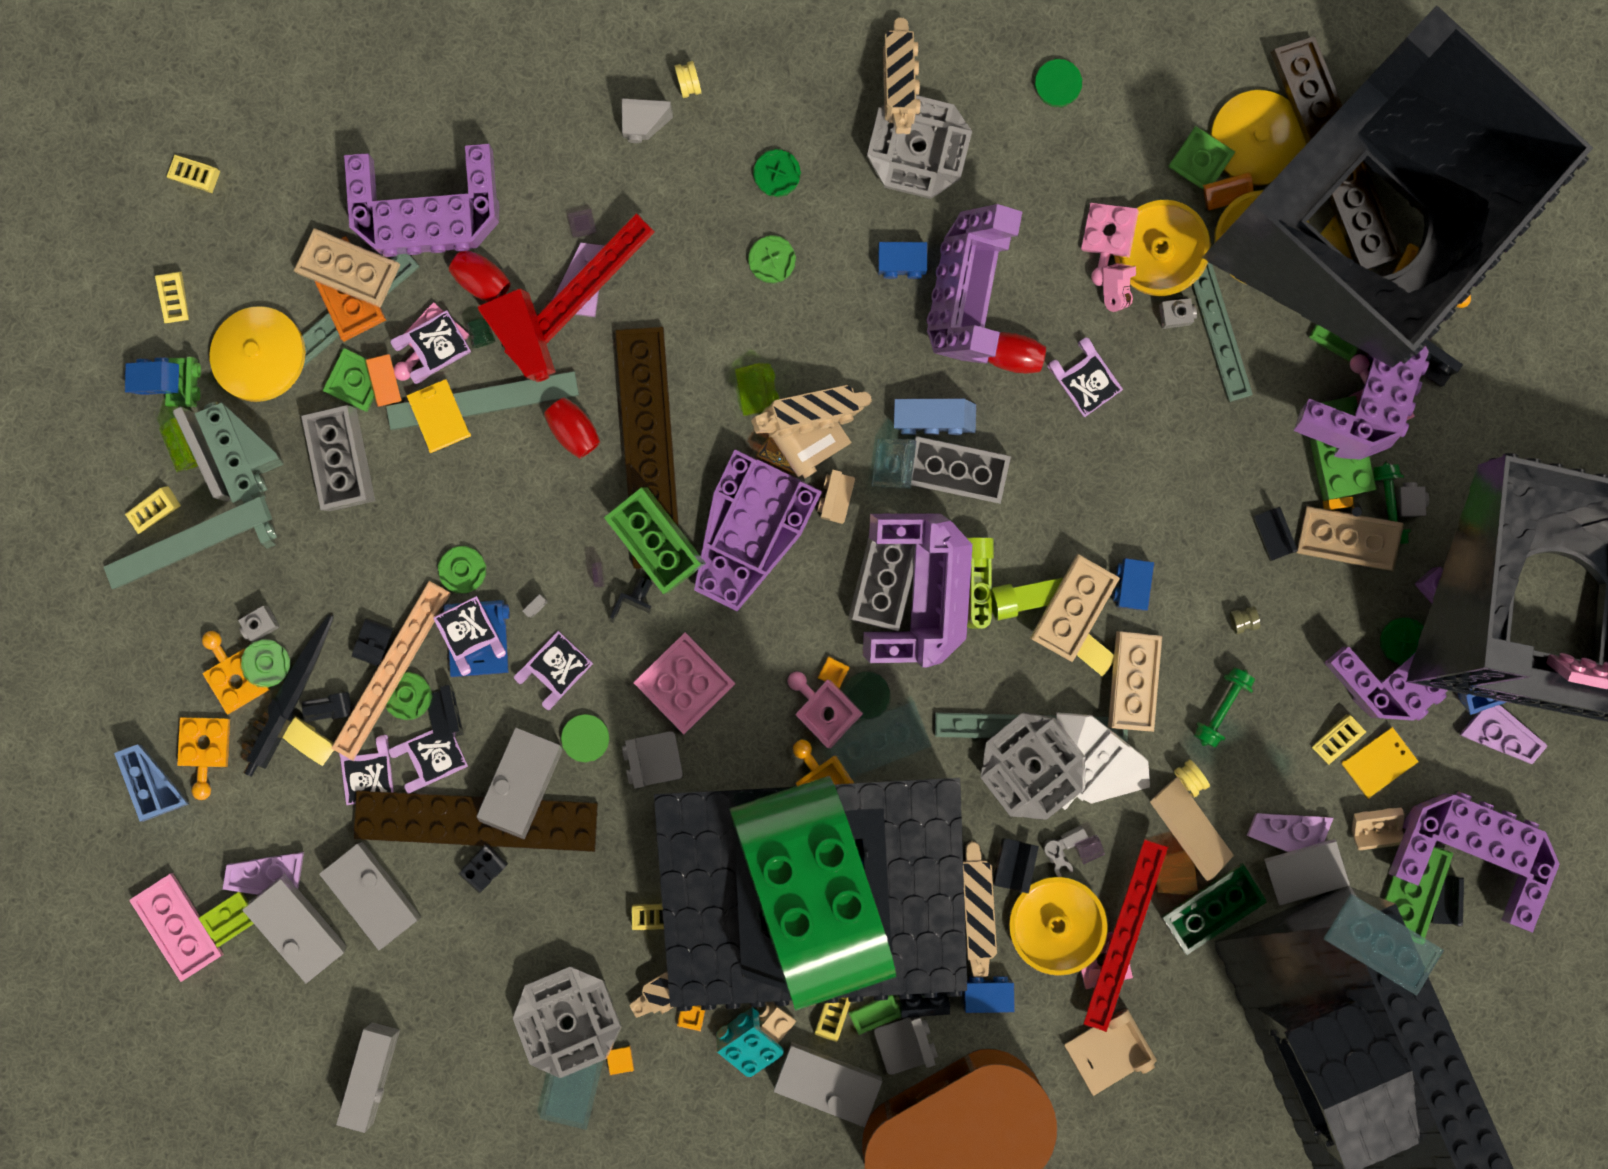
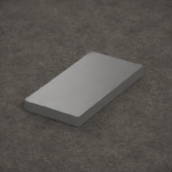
M183 407L173 410L213 498L223 501L231 500L194 412Z

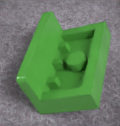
M194 357L168 358L169 363L179 364L178 393L166 394L165 406L197 407V401L200 400V388L197 387V377L201 376V365L198 363V359Z

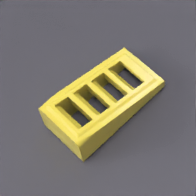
M174 155L167 178L213 193L220 171L215 167ZM179 162H181L183 166L178 176L175 175ZM189 165L191 166L190 172L188 174V177L184 178L185 172ZM196 168H198L199 172L196 180L194 181L192 179L196 171ZM204 171L208 172L204 183H201Z
M182 271L156 275L155 279L164 323L189 320ZM165 281H176V285L165 286L164 284ZM177 290L178 294L166 296V291ZM179 299L180 304H167V301ZM181 309L182 311L181 314L169 315V310Z
M166 486L159 488L125 515L137 533L140 534L178 509L181 505L171 489ZM155 501L161 509L160 512L157 511L152 502ZM146 506L153 515L152 518H150V516L144 509ZM137 512H140V514L146 521L144 524H142V522L136 515Z
M1346 714L1312 746V749L1329 765L1362 737L1366 731L1351 715ZM1346 724L1354 730L1355 733L1353 735L1344 727ZM1339 730H1340V731L1344 734V736L1347 738L1346 741H1344V740L1337 734V732H1338ZM1331 737L1340 745L1338 749L1329 740ZM1324 743L1333 751L1331 756L1322 747Z
M633 904L632 930L664 929V923H660V910H663L662 904ZM644 910V923H640V911ZM650 910H654V923H650Z
M841 998L846 1000L845 1005L841 1003L824 1004L814 1033L815 1035L835 1042L838 1041L851 1003L848 1001V998ZM829 1005L842 1009V1014L829 1010ZM829 1015L840 1019L839 1023L827 1020L825 1016ZM825 1024L836 1028V1032L822 1029V1025Z

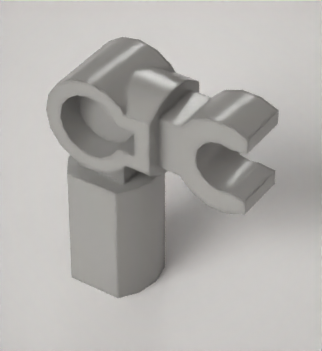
M1082 825L1060 835V838L1057 840L1054 838L1047 839L1043 844L1045 854L1050 862L1055 864L1054 872L1058 877H1062L1059 872L1061 866H1067L1068 870L1073 872L1072 865L1067 860H1064L1065 853L1063 849L1066 848L1068 850L1089 839Z

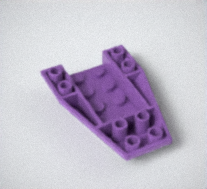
M734 450L713 495L701 554L706 564L698 569L694 591L738 611L801 536L822 491L759 459Z

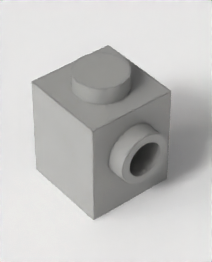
M1191 298L1165 301L1159 305L1162 329L1189 326L1197 318L1196 305L1192 304Z
M1416 482L1403 483V487L1395 489L1398 517L1426 516L1429 494L1425 492V487H1418Z
M262 606L238 620L241 625L239 630L246 640L249 639L255 642L280 627L268 606Z

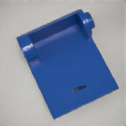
M503 600L482 601L480 603L506 654L501 658H497L489 644L465 656L471 668V672L465 676L509 673L506 619L510 618L509 605H504ZM462 603L445 604L444 612ZM449 650L450 677H462L463 675Z

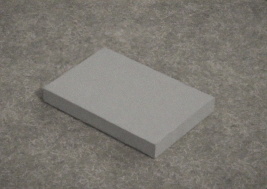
M1335 839L1264 859L1279 905L1350 886Z

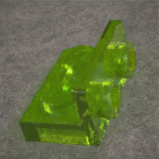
M757 363L735 369L743 416L763 413V410L770 406L772 402L779 400V395L774 385L775 373L771 364Z
M177 419L168 420L159 430L176 472L198 467Z

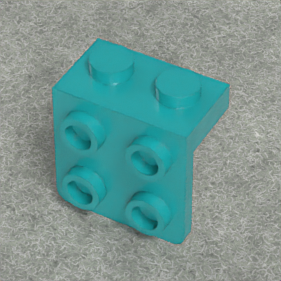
M753 1007L745 1013H741L736 1019L722 1026L716 1032L717 1053L747 1077H752L784 1054L783 1048L760 1029L759 1012Z

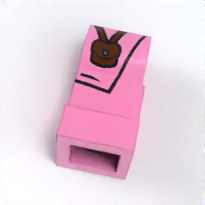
M1116 263L1103 268L1104 303L1109 311L1117 312L1132 304L1133 297L1130 292V278L1136 276V266Z

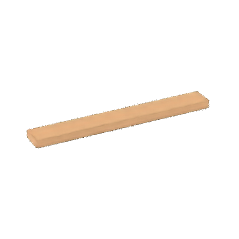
M428 581L331 749L354 761L434 624L433 618L439 615L451 595L450 592Z

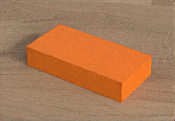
M1250 173L1203 185L1205 204L1208 210L1230 205L1238 197L1254 191Z
M390 354L365 359L376 406L379 407L401 401Z

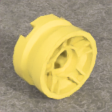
M689 61L684 66L681 64L674 65L683 98L689 97V94L692 93L695 95L702 94L694 62Z
M1189 759L1184 763V767H1178L1174 770V773L1187 791L1191 790L1192 793L1190 795L1195 798L1199 795V791L1202 789L1206 790L1210 787V784L1201 770Z

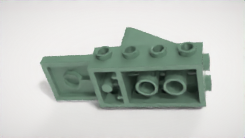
M212 402L205 405V410L195 413V416L233 504L238 507L258 497L264 496L266 498L264 491L268 489L260 474L284 465L283 461L223 403ZM265 522L254 527L260 543L268 549L276 545L274 539L277 538L272 524L270 525L269 522Z

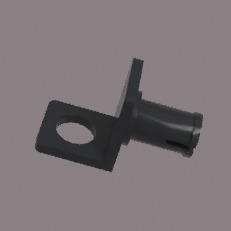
M639 576L631 595L621 593L610 616V622L614 623L623 602L650 613L651 606L646 604L644 600L653 582L647 579L644 584L645 578Z

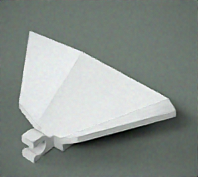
M1057 712L1056 720L1086 757L1085 790L1076 797L1082 801L1095 803L1150 787L1148 759L1092 715ZM1072 799L1069 803H1067V804H1066L1064 807H1062V808H1063L1064 810H1066V809L1068 808V806L1073 802L1074 799Z

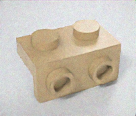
M832 470L831 475H826L823 487L828 489L826 498L820 499L817 512L822 513L821 519L840 524L845 522L855 482L854 477L843 475L842 472Z
M1402 807L1355 813L1352 835L1357 849L1367 850L1400 845L1404 835L1402 831L1404 821Z
M765 1002V1007L757 1008L760 1029L778 1044L795 1024L796 1020L780 1007L775 1006L774 1002Z

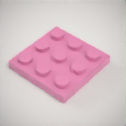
M686 632L634 682L683 734L736 684Z

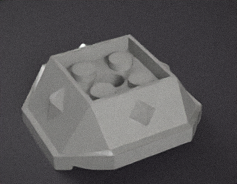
M916 95V99H920V114H915L910 134H896L894 123H889L885 120L884 106L880 107L867 158L884 188L931 199L960 180L972 130L966 124L954 104ZM917 142L922 143L925 146V150L916 152L912 145Z
M1023 712L986 742L980 778L1010 816L1047 820L1085 790L1086 757L1056 718ZM1034 759H1036V760H1038V761L1040 762V764H1041V770H1040V771H1038V770H1036V769L1034 768V766H1033V760H1034Z
M572 967L525 985L513 1016V1021L529 1064L558 1078H563L607 1059L622 1028L605 981ZM567 1016H571L574 1021L572 1028L569 1030L563 1027V1020Z

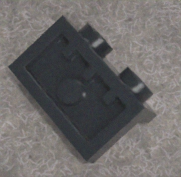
M1426 340L1424 344L1429 351L1426 361L1429 362L1424 376L1438 386L1443 387L1452 375L1459 372L1463 364L1429 340Z
M945 992L937 993V997L922 998L921 994H912V999H900L902 1018L950 1015L949 997H947Z

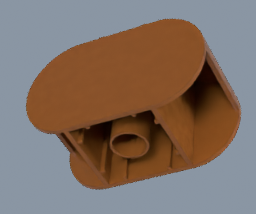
M980 1049L965 1055L885 1101L872 1112L867 1120L862 1138L865 1169H1043L1055 1147L1057 1121L1049 1097L1035 1074L1024 1062L1005 1051Z

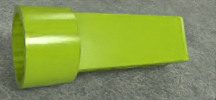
M967 538L972 543L967 627L983 629L989 626L992 619L991 559H994V538ZM974 568H979V572H974ZM976 588L980 592L978 599L974 597V590ZM975 615H979V620H975Z
M1063 578L1015 588L1011 584L992 587V613L995 620L999 621L1017 617L1019 611L1048 606Z

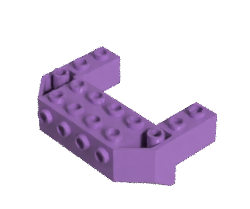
M489 144L465 146L469 194L377 201L373 158L369 154L344 155L349 227L384 257L397 256V254L418 255L421 252L442 253L446 250L467 251L471 248H477L499 223V201L496 196L494 157L491 146Z
M999 204L962 211L948 231L940 249L941 259L936 270L937 281L932 292L933 302L927 317V333L935 354L977 363H987L988 357L996 355L1000 332L984 327L999 251L1009 250L1011 237L1018 236L1022 211Z
M1426 346L1416 356H1412L1405 364L1400 362L1393 368L1375 359L1368 353L1367 358L1373 362L1356 414L1353 416L1308 399L1300 410L1294 431L1336 447L1334 456L1337 458L1363 459L1391 448L1400 436H1405L1409 424L1406 423L1408 416L1412 415L1416 405L1413 402L1414 395H1418L1422 387V382L1419 381L1420 377L1425 374L1429 362L1426 361L1429 352Z
M870 514L869 538L876 544H915L910 631L864 632L863 656L870 663L917 662L921 667L940 664L966 640L972 543L951 520L942 514Z
M1441 567L1432 568L1415 583L1417 588L1431 603H1433V597L1443 572ZM1350 647L1340 648L1324 662L1354 696L1352 700L1371 718L1416 719L1419 721L1428 714L1429 711L1427 709L1433 703L1437 705L1447 697L1445 693L1448 690L1406 682L1415 653L1385 680H1378Z
M1458 791L1456 795L1444 793L1415 805L1403 823V829L1406 830L1388 874L1419 886L1436 841L1452 846L1518 875L1501 920L1533 933L1560 865L1547 833L1538 829L1539 824L1525 819L1524 823L1515 820L1517 815L1502 810V813L1493 811V805L1483 801L1476 804L1470 801L1471 796Z

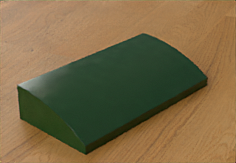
M1241 863L1162 915V918L1180 949L1188 955L1267 903L1246 866Z

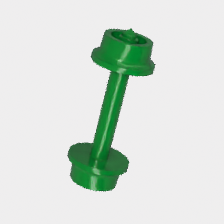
M1385 462L1383 466L1374 467V481H1383L1388 520L1398 522L1393 480L1405 477L1400 472L1399 464L1390 465L1388 462ZM1403 529L1400 544L1409 543L1411 529Z
M1233 667L1228 675H1224V679L1232 683L1227 695L1208 726L1200 722L1196 723L1197 730L1194 737L1201 740L1202 746L1209 745L1216 748L1220 741L1226 739L1223 735L1216 732L1240 690L1242 689L1248 693L1253 692L1252 686L1255 678L1249 675L1247 669L1240 670Z

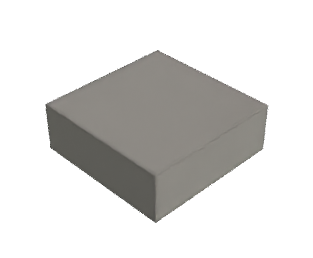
M539 594L523 612L528 617L533 618L548 602L543 595Z

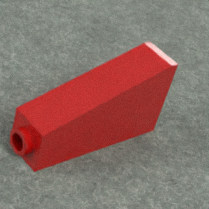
M520 288L478 306L479 312L526 378L535 382L547 380L550 374L556 372L528 292Z

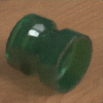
M484 318L466 324L467 331L472 334V348H481L496 342L494 335L490 333V326Z

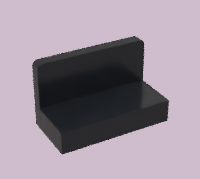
M1281 507L1253 516L1270 561L1298 551Z
M450 685L440 687L441 691L431 693L432 699L428 711L436 741L464 735L454 688Z
M1002 838L993 876V885L1029 894L1039 846Z
M1446 875L1431 923L1463 926V877Z

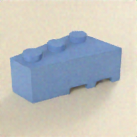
M895 399L894 428L901 430V434L915 435L916 431H925L927 435H939V432H948L950 435L975 433L976 404L966 399Z
M137 744L114 753L139 821L144 822L190 804L142 745Z

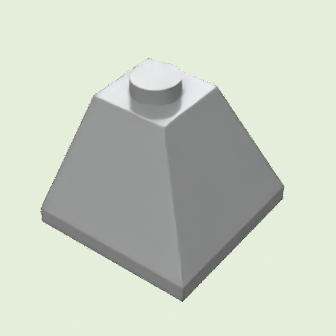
M622 99V134L624 138L628 139V142L642 143V140H648L673 118V110L669 101Z

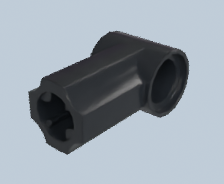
M349 692L302 702V713L305 722L349 717L352 713Z

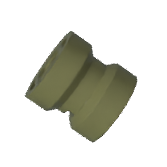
M1255 606L1247 607L1245 611L1235 610L1230 612V619L1235 634L1244 633L1245 629L1252 631L1260 629V619Z

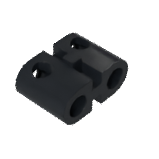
M366 618L351 657L379 667L394 627Z
M487 843L463 866L458 874L478 893H481L507 866L508 862Z

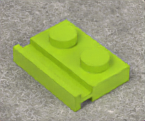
M237 892L198 918L209 936L216 943L217 948L254 924L243 912V908L248 903L243 892Z

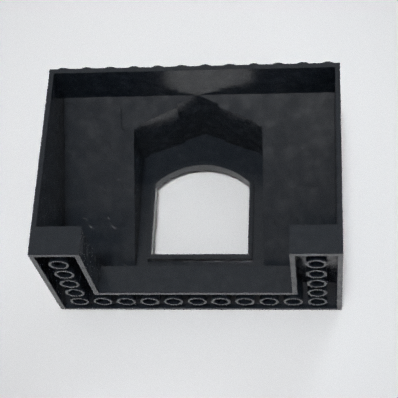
M1436 5L1202 258L1393 368L1400 362L1405 364L1412 356H1416L1426 346L1424 342L1428 338L1431 339L1441 329L1439 325L1443 321H1447L1456 312L1455 307L1458 304H1462L1470 296V290L1478 286L1485 279V273L1493 269L1500 262V256L1514 246L1516 243L1515 239L1523 235L1531 226L1530 222L1539 217L1546 209L1544 206L1557 197L1562 185L1568 184L1575 176L1573 173L1586 164L1589 160L1587 155L1593 147ZM1362 161H1365L1374 173L1377 172L1410 203L1409 205L1412 208L1415 207L1424 216L1422 242L1413 260L1402 270L1383 277L1344 256L1307 222Z
M1505 453L1502 457L1490 458L1489 461L1478 465L1459 519L1457 531L1443 566L1444 570L1435 591L1432 606L1418 641L1419 644L1406 682L1608 722V689L1567 681L1546 663L1549 653L1535 651L1534 646L1510 642L1514 595L1526 558L1540 553L1558 554L1572 559L1583 566L1599 583V595L1596 598L1598 606L1594 648H1592L1591 653H1593V661L1597 664L1603 665L1604 662L1608 663V475L1587 474L1586 470L1577 468L1569 470L1565 469L1564 465L1557 463L1547 465L1541 463L1540 459L1535 458L1525 460L1519 458V455L1514 453Z
M960 778L835 784L853 838L863 839L865 874L887 937L896 977L826 1000L824 1003H839L838 998H848L849 1002H861L863 997L872 996L873 1001L888 1000V995H897L898 999H912V994H921L922 998L937 997L939 992H945L947 997L962 996V991H967ZM793 787L654 794L670 1007H676V1011H691L692 1006H701V1010H714L717 1008L716 1005L725 1004V1009L740 1008L741 1003H750V1007H765V1002H774L775 1006H787L790 1004L791 998L772 941L762 932L761 907L729 808Z
M1346 886L1320 894L1214 941L1216 952L1224 962L1227 977L1235 987L1236 997L1245 1010L1246 1020L1254 1030L1255 1040L1265 1055V1063L1273 1073L1276 1088L1284 1098L1285 1108L1294 1121L1295 1131L1303 1141L1305 1153L1312 1162L1314 1169H1514L1396 903Z

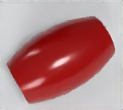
M460 251L449 266V272L463 289L486 302L506 295L511 286V282L497 265L486 257L472 251Z
M1000 332L996 355L988 357L987 362L995 367L1014 373H1039L1044 363L1046 346L1025 335Z
M567 398L559 399L544 412L548 427L554 437L568 452L577 458L585 457L601 443L597 431L588 416Z

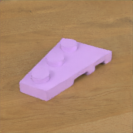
M580 243L554 298L604 246ZM599 290L575 315L596 317Z
M1500 705L1478 712L1459 734L1462 737L1529 764H1533L1547 747L1542 740Z
M1255 813L1247 836L1290 852L1324 842L1333 818Z
M304 852L228 864L226 866L223 889L258 895L284 873L294 886L299 888Z

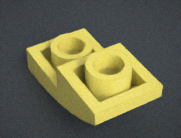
M1088 634L1077 656L1103 676L1113 665L1114 654Z
M296 716L292 719L283 736L288 743L322 766L334 751L331 749L334 742L316 732L314 727Z

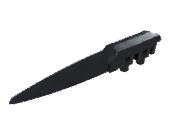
M333 613L329 614L317 629L295 662L275 699L272 698L270 701L268 713L264 712L262 715L266 718L265 723L261 720L254 721L253 727L260 731L258 736L255 734L251 735L250 738L255 740L253 744L244 741L241 745V748L248 752L247 755L243 753L241 756L242 759L249 762L243 772L244 774L252 777L258 766L266 769L292 721V712L305 689L334 619Z

